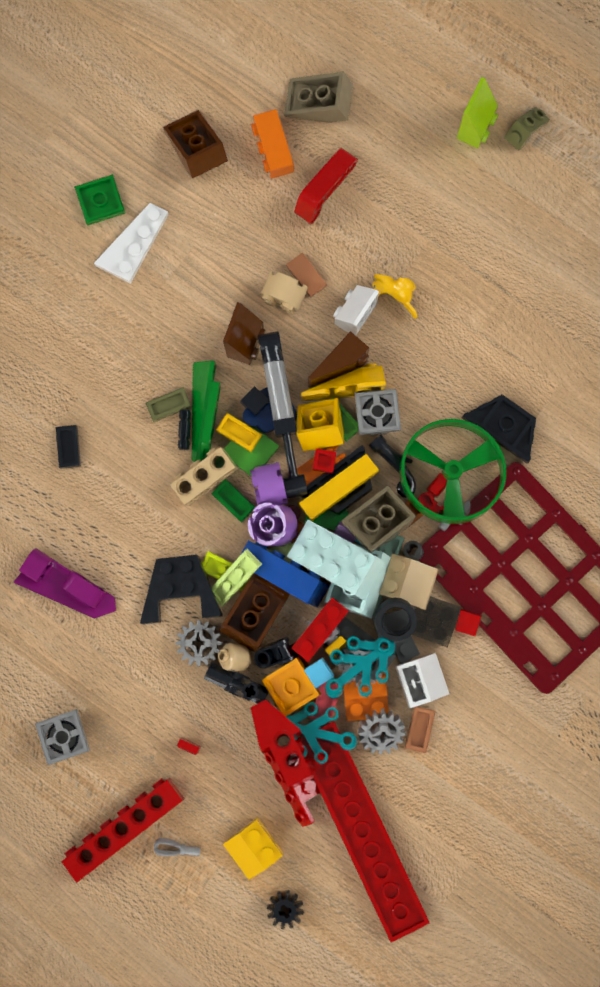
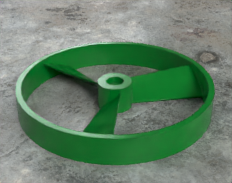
M460 419L438 420L421 428L408 442L400 462V481L410 503L426 517L447 524L466 523L484 515L500 497L506 481L505 459L495 439L478 425ZM452 426L467 429L480 436L485 442L460 461L451 460L445 463L416 441V439L429 430ZM406 455L443 469L442 474L447 480L443 515L424 507L411 492L405 476ZM497 460L500 468V483L495 498L480 512L465 516L459 478L463 472Z

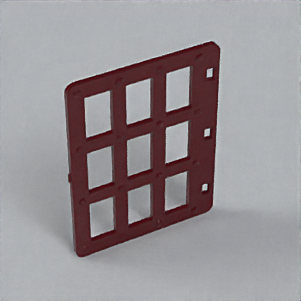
M514 462L506 468V481L502 492L516 481L546 514L528 529L505 503L498 498L491 509L519 538L502 555L469 521L461 524H450L445 531L441 529L422 545L424 554L421 557L422 559H419V562L431 567L439 564L447 572L443 578L437 573L436 580L464 610L479 615L483 612L492 622L486 626L480 620L479 627L541 693L549 694L600 647V604L578 582L595 565L600 570V546L586 532L587 530L571 517L521 463ZM500 475L470 501L471 509L467 516L480 512L493 501L499 488ZM554 523L586 555L571 571H568L538 540ZM460 531L491 563L475 580L443 548ZM526 549H529L559 580L543 597L511 565ZM500 574L532 606L515 623L483 591ZM568 591L599 623L583 640L551 608ZM540 617L572 649L555 667L524 635V632ZM528 661L537 669L533 675L523 666Z

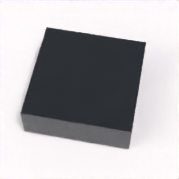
M255 386L240 400V403L255 417L270 402Z

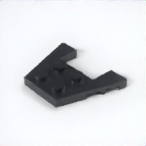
M199 555L156 559L140 624L161 623L160 602L162 600L201 597L202 618L223 617Z

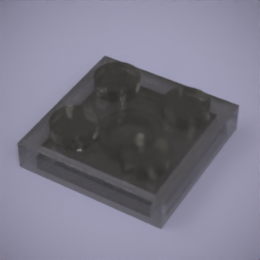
M430 596L426 610L415 608L417 626L412 635L448 648L461 607Z

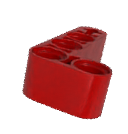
M340 148L302 190L294 213L308 223L313 224L319 216L325 201L355 168L358 158Z

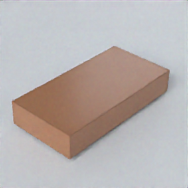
M303 253L286 264L288 270L299 281L298 283L301 286L305 284L308 287L306 293L310 298L327 286L326 282Z
M418 706L413 708L405 743L406 749L422 753L427 752L436 711Z

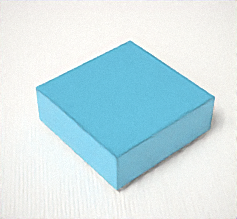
M323 657L304 669L315 688L335 676Z

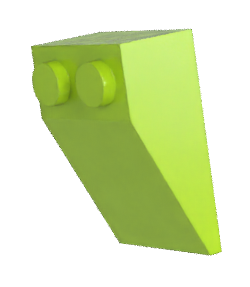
M482 76L463 113L457 135L458 140L476 148H479L481 142H486L490 131L487 130L490 125L494 126L498 118V114H496L497 102L486 79Z

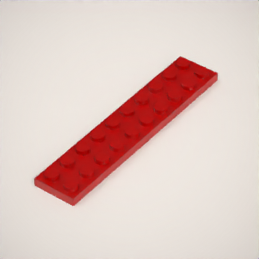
M335 721L318 728L340 734ZM302 736L300 740L307 748V755L304 759L307 760L309 758L315 771L311 772L390 943L430 924L349 751L344 750L339 743L316 738L322 750L328 754L327 762L320 764L315 760V754L305 736ZM324 753L318 754L319 761L325 759Z

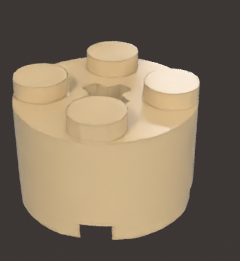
M270 271L260 295L265 304L275 307L277 304L283 307L282 310L293 315L295 311L299 310L308 287L305 284L300 287L297 285L299 281L288 275L277 272L275 276L273 271Z

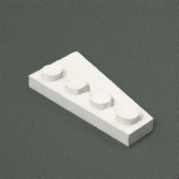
M149 203L95 261L94 265L131 284L169 215L168 211Z

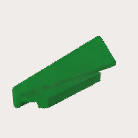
M212 360L193 363V462L204 460L208 457L206 454L211 450L221 391L220 382L214 381L216 363Z

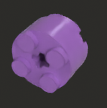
M279 462L257 466L250 470L254 488L258 487V489H255L258 505L262 503L280 505L288 503Z
M262 503L253 510V514L248 520V530L250 536L264 546L281 547L291 542L297 536V519L290 507L274 503Z

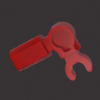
M439 473L426 490L428 492L422 493L418 498V501L424 507L437 514L439 511L444 510V506L437 505L438 502L433 499L434 497L438 498L446 488L447 480L442 473Z

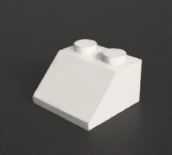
M357 285L354 290L350 289L345 297V304L343 307L339 306L333 315L335 317L334 324L347 333L351 331L354 335H357L377 305L379 291Z

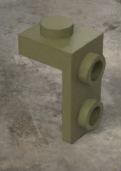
M534 107L514 122L504 138L519 151L524 147L531 135L547 124L550 119L541 109Z

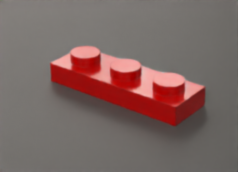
M332 597L291 649L309 662L349 610Z

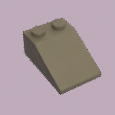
M344 71L291 78L289 80L284 115L290 118L329 123L348 121L353 83Z
M387 485L341 522L366 550L372 553L406 530L416 516Z

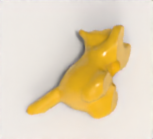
M374 274V278L377 280L372 283L373 289L379 291V296L386 293L402 303L412 317L416 319L417 312L410 304L413 298V291L416 289L414 282L407 278L400 277L397 280H393L391 276Z

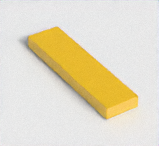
M365 454L302 500L299 506L309 519L313 521L377 474L379 469L369 456Z

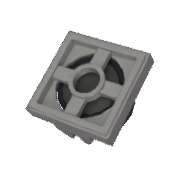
M396 389L358 392L354 394L359 435L370 434L376 436L377 434L385 435L389 432L401 431Z
M78 709L35 723L47 765L91 751Z

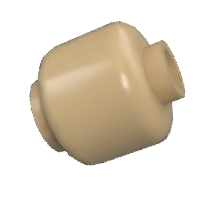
M227 643L218 654V659L223 669L238 673L243 672L249 667L252 658L246 646L236 643Z

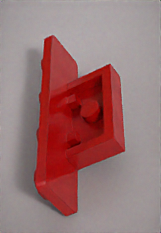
M271 750L266 752L265 759L271 765L276 781L285 792V799L291 804L296 820L302 827L313 824L315 821L305 802L320 794L314 778L290 790ZM296 756L288 760V765L291 767H295L299 763V758Z

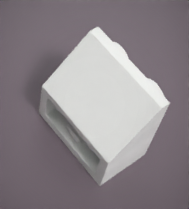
M436 653L395 666L409 708L431 702L449 694Z

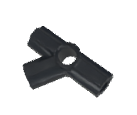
M211 662L204 677L205 680L224 688L225 691L257 704L264 701L269 692L265 686L250 680L249 677L238 672L227 671Z

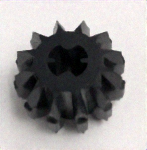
M286 890L285 896L282 895L281 891H278V899L271 896L270 901L273 904L267 905V909L272 911L268 914V919L275 918L273 921L274 926L281 922V929L283 930L285 929V923H288L290 929L294 927L293 921L300 923L301 919L297 915L304 914V910L299 908L303 905V901H296L298 897L296 893L289 897L290 890ZM282 905H285L286 908H291L288 914H285L284 911L280 912Z

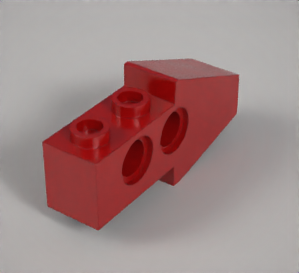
M267 700L250 707L259 748L263 754L271 750L288 788L291 790L314 778L311 772L315 771L310 759L305 760L302 754L305 751L300 738L295 740L296 737L302 735L301 730ZM283 736H287L290 739L289 744L285 747L278 745L279 739ZM292 756L299 757V763L295 767L288 765V759Z

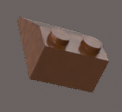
M199 110L163 127L184 168L192 179L228 161L223 142Z
M237 302L223 344L227 358L251 365L252 359L256 360L259 353V348H257L259 342L258 335L265 334L266 329H263V321L239 302Z
M350 331L308 377V387L311 389L353 370L365 367L368 363L369 347Z
M254 573L222 623L219 632L246 646L254 653L257 652L290 593Z

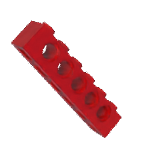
M161 778L152 785L154 788L152 792L147 795L144 791L134 799L137 802L131 808L126 805L117 812L119 815L117 819L112 822L109 818L99 826L102 829L96 835L91 832L82 839L84 842L82 846L77 849L74 845L64 853L66 858L61 862L76 883L185 799L170 778L166 781ZM154 795H159L162 798V806L157 807L152 803ZM136 809H142L145 812L143 820L135 817ZM123 822L127 825V833H120L118 831V823ZM101 836L109 838L110 845L108 847L101 845ZM83 850H89L92 853L91 860L83 858Z

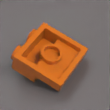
M382 674L380 679L386 678V675ZM353 680L350 684H345L343 691L347 722L366 720L365 715L372 716L373 710L380 713L381 709H384L385 713H388L387 683L381 684L376 681L373 684L370 681L372 693L368 697H362L359 694V686L356 687V681ZM362 687L361 691L366 693L369 691V688Z

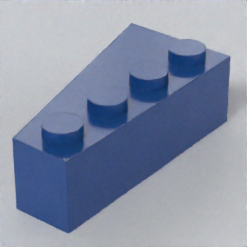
M248 540L241 554L248 549L262 563L255 574L305 603L318 608L330 585L319 580L320 575L311 570L306 573L301 570L303 566L293 560L291 563L283 560L285 555L274 550L271 553L266 550L268 546H264L257 541L253 543Z

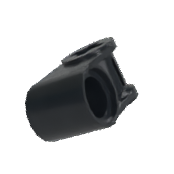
M289 637L269 643L255 652L254 662L256 665L264 669L295 659L297 656L296 653L292 652L289 645Z

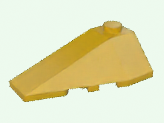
M376 363L366 364L365 367L358 368L301 392V401L332 399L334 397H355L354 394L358 392L385 390L386 382L382 365L377 366Z

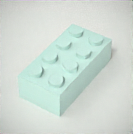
M307 520L287 555L288 558L362 600L366 599L386 563L310 520Z

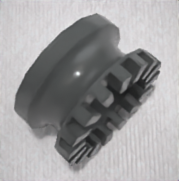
M409 541L403 548L406 558L415 561L422 559L424 551L417 541ZM411 548H418L414 555H409Z

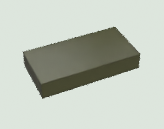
M184 387L145 403L154 423L179 413L180 410L192 407Z

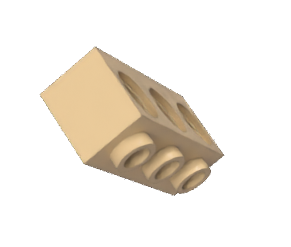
M215 447L206 454L208 457L202 461H195L190 465L191 469L185 474L182 472L173 478L174 482L170 486L184 505L190 506L239 469L224 448ZM219 457H223L225 460L221 468H217L215 464ZM205 469L208 472V476L205 480L201 481L199 473ZM186 482L191 484V490L188 493H184L182 490L183 484Z

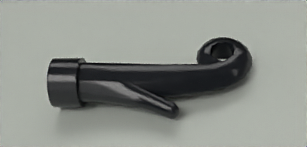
M380 434L369 444V447L382 456L400 474L402 455L386 443L387 440ZM406 457L405 462L410 464L413 460ZM405 465L406 480L414 495L416 481ZM400 481L396 487L397 492L400 496L407 498Z

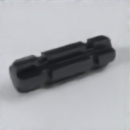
M183 409L179 411L181 421H179L178 437L180 440H178V449L189 450L190 442L188 439H190L191 422L189 420L191 419L190 410Z

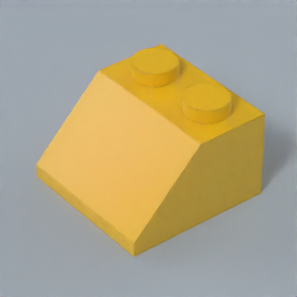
M338 398L298 405L297 437L303 452L344 444V428Z
M258 817L223 843L248 880L266 870L279 860L284 853Z

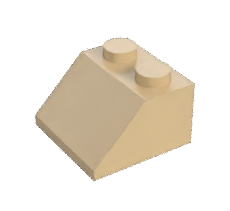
M392 554L379 594L387 599L402 598L413 607L426 610L438 569L410 558Z

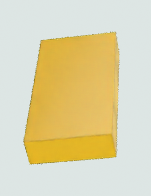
M226 413L216 429V432L251 453L263 436L260 432Z

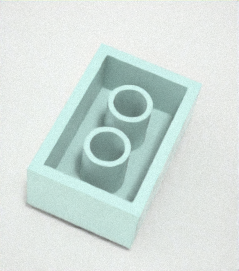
M354 544V545H356V546L362 548L363 550L367 551L364 546H360V545ZM377 550L371 553L386 563L365 600L331 582L325 602L328 603L333 597L346 607L349 612L372 618L391 557Z

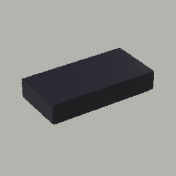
M78 426L56 427L59 468L81 467Z

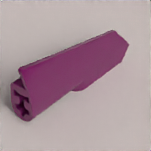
M37 548L33 549L19 569L21 573L14 580V583L94 619L116 611L114 596L79 573L70 571Z

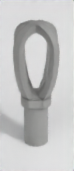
M160 838L154 844V852L159 856L200 855L201 847L181 845L170 839ZM167 844L179 848V850H159L158 845Z

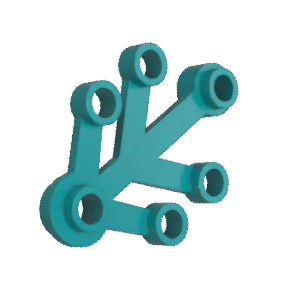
M353 636L347 641V647L350 651L362 649L372 652L367 656L343 654L340 650L331 652L330 659L333 664H355L338 679L333 678L327 681L325 691L331 698L341 696L343 686L360 672H362V682L359 685V694L362 697L370 696L372 693V686L370 684L372 663L378 658L379 669L375 674L376 681L381 684L388 681L387 663L388 657L392 656L395 652L394 641L384 637L378 638L375 642L360 641L357 637ZM352 641H355L358 643V645L352 647L350 643ZM382 644H387L388 648L382 649L380 646ZM338 654L341 656V658L339 660L333 659V656ZM384 673L386 678L380 679L378 675ZM332 684H337L338 688L336 690H332L330 686ZM368 687L369 691L364 693L361 691V688Z
M314 702L307 703L305 708L295 715L286 716L304 734L315 754V760L320 764L327 762L328 754L322 750L316 738L339 743L347 751L353 750L357 745V738L351 732H345L341 735L318 729L326 723L338 719L339 712L334 707L328 708L324 715L306 726L297 723L308 716H315L318 713V706ZM311 705L315 706V711L309 713L308 707ZM330 711L336 712L334 718L328 716ZM346 737H351V743L348 745L345 744L344 739ZM303 745L305 749L303 756L306 757L307 748ZM320 753L325 754V759L322 761L318 760V754Z

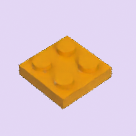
M299 657L262 679V682L284 716L289 715L322 694L318 687L315 688L304 671L305 666Z

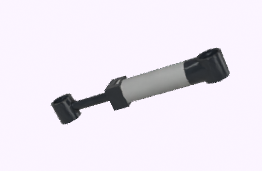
M279 331L259 334L258 339L276 438L283 437L289 476L283 478L286 497L293 498L308 495L304 474L298 475L293 451L291 435H297Z

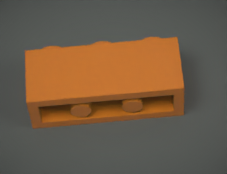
M277 109L253 115L254 123L251 124L253 135L258 136L259 142H257L259 154H263L265 158L262 161L265 173L269 172L271 179L293 173L294 163Z

